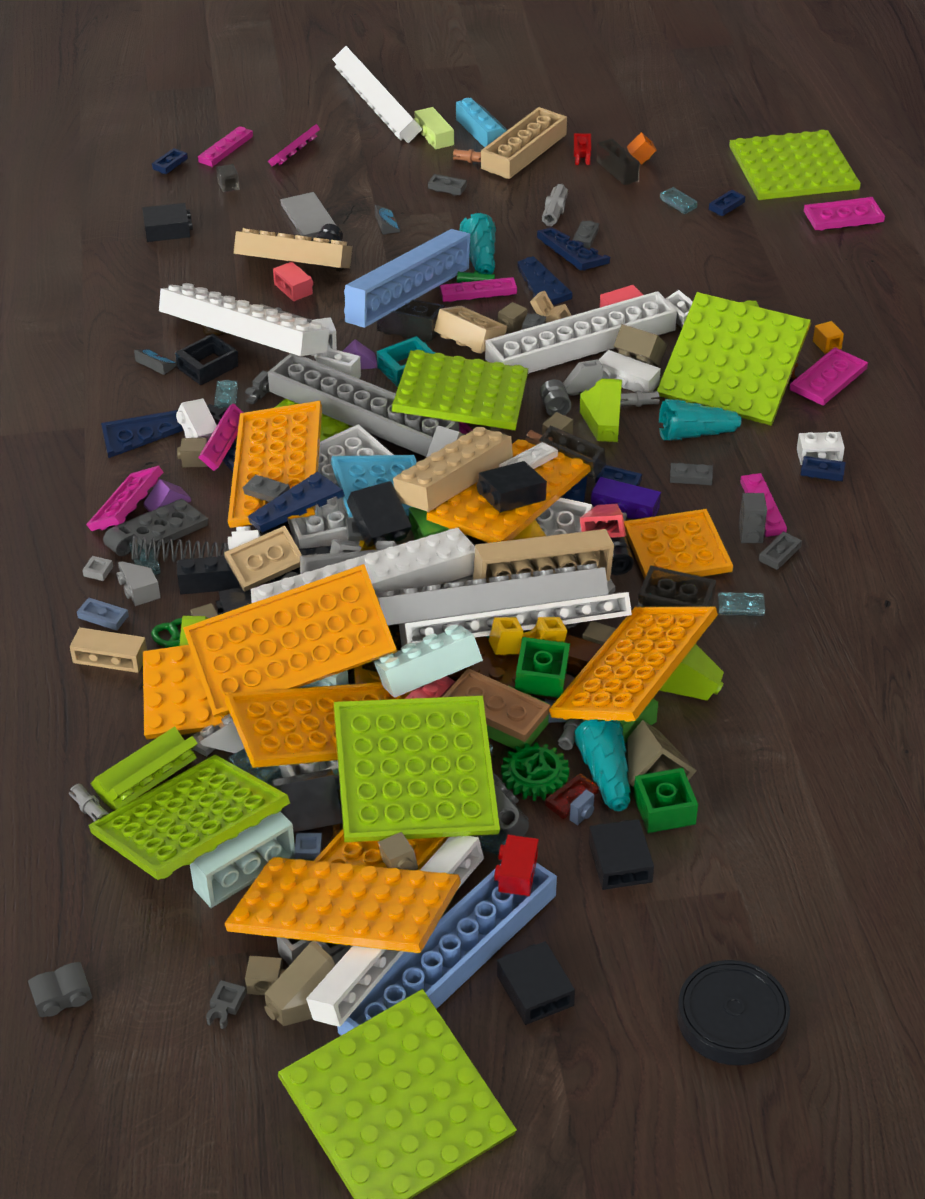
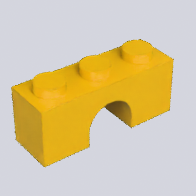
M494 617L488 641L495 655L520 654L523 637L564 643L567 629L560 617H538L536 626L532 630L523 633V629L516 617Z

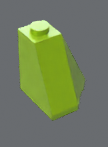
M601 378L595 383L594 387L589 390L586 389L580 394V414L597 441L618 442L622 380Z
M695 644L661 687L660 691L708 701L713 693L717 695L724 684L721 682L724 672Z

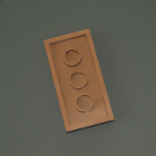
M469 668L443 696H483L486 724L523 742H526L550 713L549 709L551 706Z

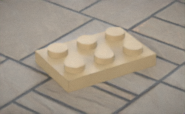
M286 526L224 552L225 558L244 592L299 568L300 556L302 555Z

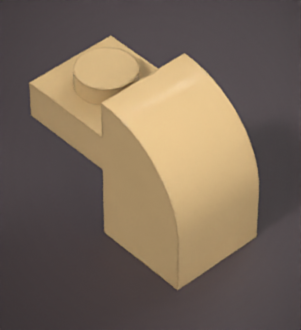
M545 291L539 292L530 301L536 314L546 316V323L572 316L566 304L554 307Z

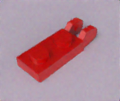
M574 133L575 165H579L580 158H585L586 165H590L591 134Z

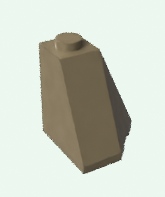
M644 720L627 738L629 783L633 787L635 776L683 768L689 781L697 771L659 730Z
M315 941L309 943L264 993L266 1002L264 1008L267 1015L272 1020L277 1019L283 1026L313 1019L306 998L336 965L332 957Z

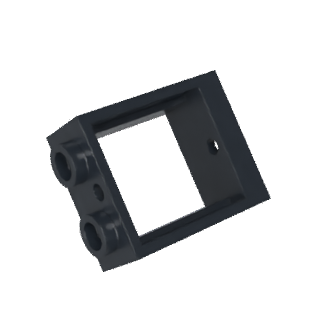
M214 334L175 352L177 369L199 385H203L238 367L237 350ZM213 353L218 356V358L205 365L198 362Z

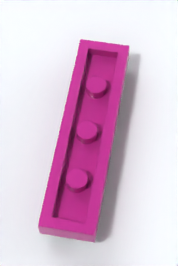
M315 124L272 157L268 161L272 167L276 163L281 165L287 160V155L289 158L298 152L296 150L297 147L300 150L307 145L306 140L311 142L317 137L315 133L320 130L319 126Z
M237 127L200 154L198 162L213 167L251 139L253 131L245 127Z
M514 277L440 285V294L443 302H453L483 297L509 296L517 294V286Z
M234 403L227 408L198 457L213 471L219 468L238 435L240 413L244 412Z
M762 474L741 476L740 483L745 493H764L767 506L765 537L777 536L783 531L787 532V526Z

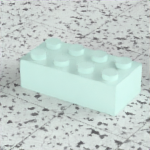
M452 625L447 627L445 632L441 634H430L424 637L422 642L406 644L397 653L380 657L379 660L374 661L383 688L396 698L481 662L483 659L474 634L461 625Z
M281 811L271 814L262 819L258 825L240 832L236 838L226 840L218 845L215 850L197 857L190 864L194 890L212 908L252 884L267 862L273 857L295 858L293 824Z

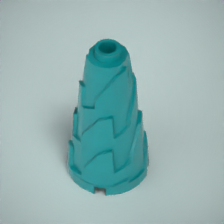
M471 214V218L467 219L465 217L459 231L470 233L469 256L475 270L478 273L492 274L495 270V222L487 214Z
M665 399L666 401L662 402L659 413V423H663L664 428H659L663 440L671 441L682 440V438L701 437V435H719V433L734 432L741 426V416L735 411L723 410L719 407L701 406V404L687 403L683 400Z
M597 719L586 720L574 731L576 745L580 750L584 763L589 767L594 782H597L604 803L614 811H623L630 803L629 793L631 791L627 776L629 771L625 758L626 748L622 725L619 720L599 722Z

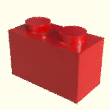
M507 835L506 844H501L499 850V860H502L501 865H496L494 880L498 881V892L530 896L538 859L539 839Z

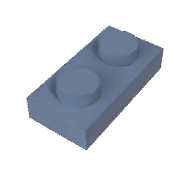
M88 598L77 611L79 619L113 630H118L129 617L127 609L92 598Z

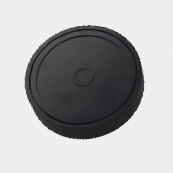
M737 960L716 961L695 970L685 980L681 988L677 1010L678 1025L688 1044L702 1056L726 1065H749L771 1056L778 1050L785 1039L790 1017L788 996L778 980L766 970L754 964Z

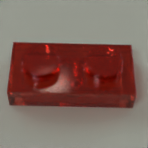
M580 773L546 798V806L564 819L570 815V804L585 790L590 791L595 796L598 793V786Z

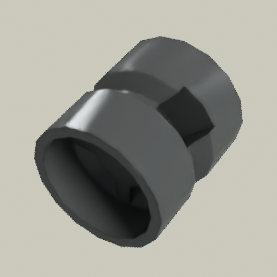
M553 379L541 386L540 396L548 415L552 416L556 412L565 415L570 411L571 401L563 382Z

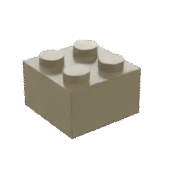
M621 324L614 347L619 351V354L659 367L667 344L656 334Z

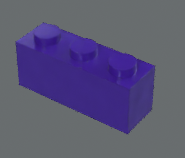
M600 477L592 491L591 504L592 507L596 505L618 504L621 512H625L627 518L631 519L655 517L660 509L661 492Z

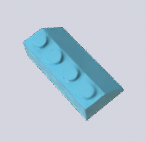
M464 98L456 102V120L484 148L507 131L492 114L472 98Z

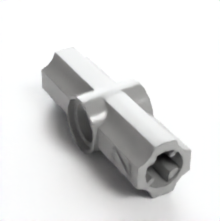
M562 184L553 187L551 195L546 197L545 210L542 215V221L546 226H553V224L557 223L560 214L564 213L568 189Z

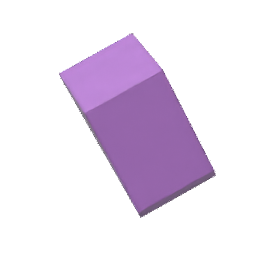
M356 339L342 351L360 356L361 369L377 368L375 353Z
M159 479L145 500L144 507L151 512L179 499H183L187 503L191 502V497L181 487Z

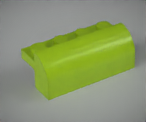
M173 727L95 777L90 784L101 800L115 811L197 759L192 749L198 743L193 736L184 740L176 727Z

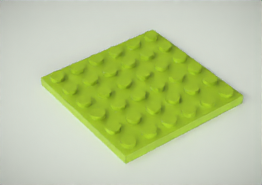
M828 130L730 140L729 147L758 200L860 189V181Z
M697 292L657 389L659 396L683 400L687 403L701 404V406L719 407L723 410L735 411L741 418L772 426L811 325V320Z
M411 350L392 404V412L516 431L529 368H524L521 365H504L501 362H484L482 359L471 360L465 359L462 356L451 357L445 356L442 353L431 354L425 353L423 350Z
M483 696L334 702L344 842L381 841L400 832L403 833L406 839L499 834L500 826Z
M213 755L88 826L94 836L159 880L169 877L178 868L193 863L202 854L215 850L218 845L226 840L236 838L240 832L258 825L262 819L269 815L280 812L283 807L290 804L288 795L223 758Z
M423 989L278 1072L279 1079L354 1199H412L511 1137L517 1131Z

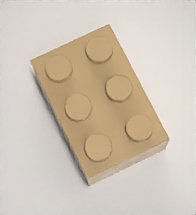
M463 306L439 309L434 331L440 333V336L445 339L455 340L458 345L471 347L473 352L483 353L485 351V340L505 335L508 326Z

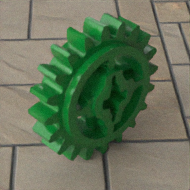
M535 742L534 746L530 747L528 743H525L524 749L516 746L515 753L509 751L508 758H503V765H501L502 781L506 783L508 790L513 789L515 796L522 793L524 800L528 796H532L533 801L537 799V796H541L543 800H546L547 794L555 797V790L562 792L563 785L568 784V760H564L563 753L557 754L556 747L549 750L548 744L539 747L538 743Z

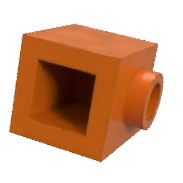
M642 132L626 146L629 151L628 156L634 162L638 161L641 165L649 160L657 151L653 142Z

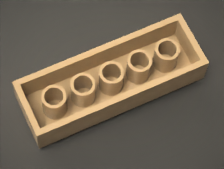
M538 107L481 150V169L500 175L503 178H512L566 135L567 116Z
M242 228V232L236 231L234 254L350 269L353 246H347V242L331 240V243H329V239L314 237L313 241H311L312 237L298 235L294 239V235L278 233V236H276L277 233L260 231L259 234V230Z
M476 427L466 435L460 436L456 441L445 445L441 450L432 453L422 461H418L414 466L403 470L393 478L394 489L400 502L430 512L478 482L480 472L499 468V464L513 458L511 436L502 434L499 431L487 430L484 427Z
M606 529L476 544L473 580L486 578L487 583L490 577L508 575V578L511 579L512 574L531 572V576H533L534 571L553 569V573H555L556 568L575 566V570H577L579 565L597 563V568L605 567L606 579L610 581L614 544Z

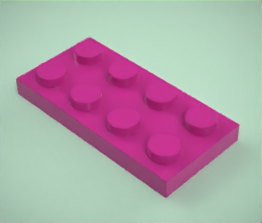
M873 197L804 205V213L814 229L820 231L831 228L876 224L884 222L885 218Z
M834 347L790 383V390L824 406L867 369L868 362Z
M160 466L131 473L86 524L91 531L97 529L104 530L109 526H117L124 523L128 513L137 508L136 504L139 500L145 498L148 495L147 491L158 482V478L163 474Z

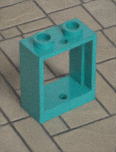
M417 336L376 351L377 367L397 387L405 365L401 366L397 361L408 358L411 350H423L425 353L431 354L436 353Z

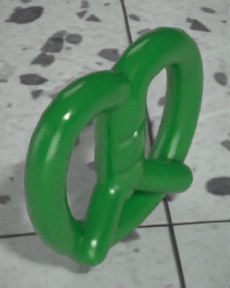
M182 618L155 626L151 632L154 642L164 648L180 646L181 634L177 626L182 624ZM162 630H168L172 637L169 641L160 638L158 633Z

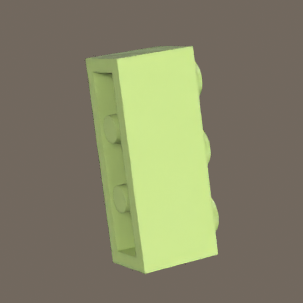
M433 107L414 111L415 118L413 119L422 128L420 133L428 140L429 144L435 149L454 145V129Z

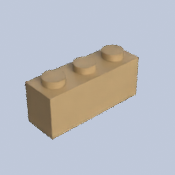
M79 627L70 645L73 663L139 673L143 665V651H147L145 637Z

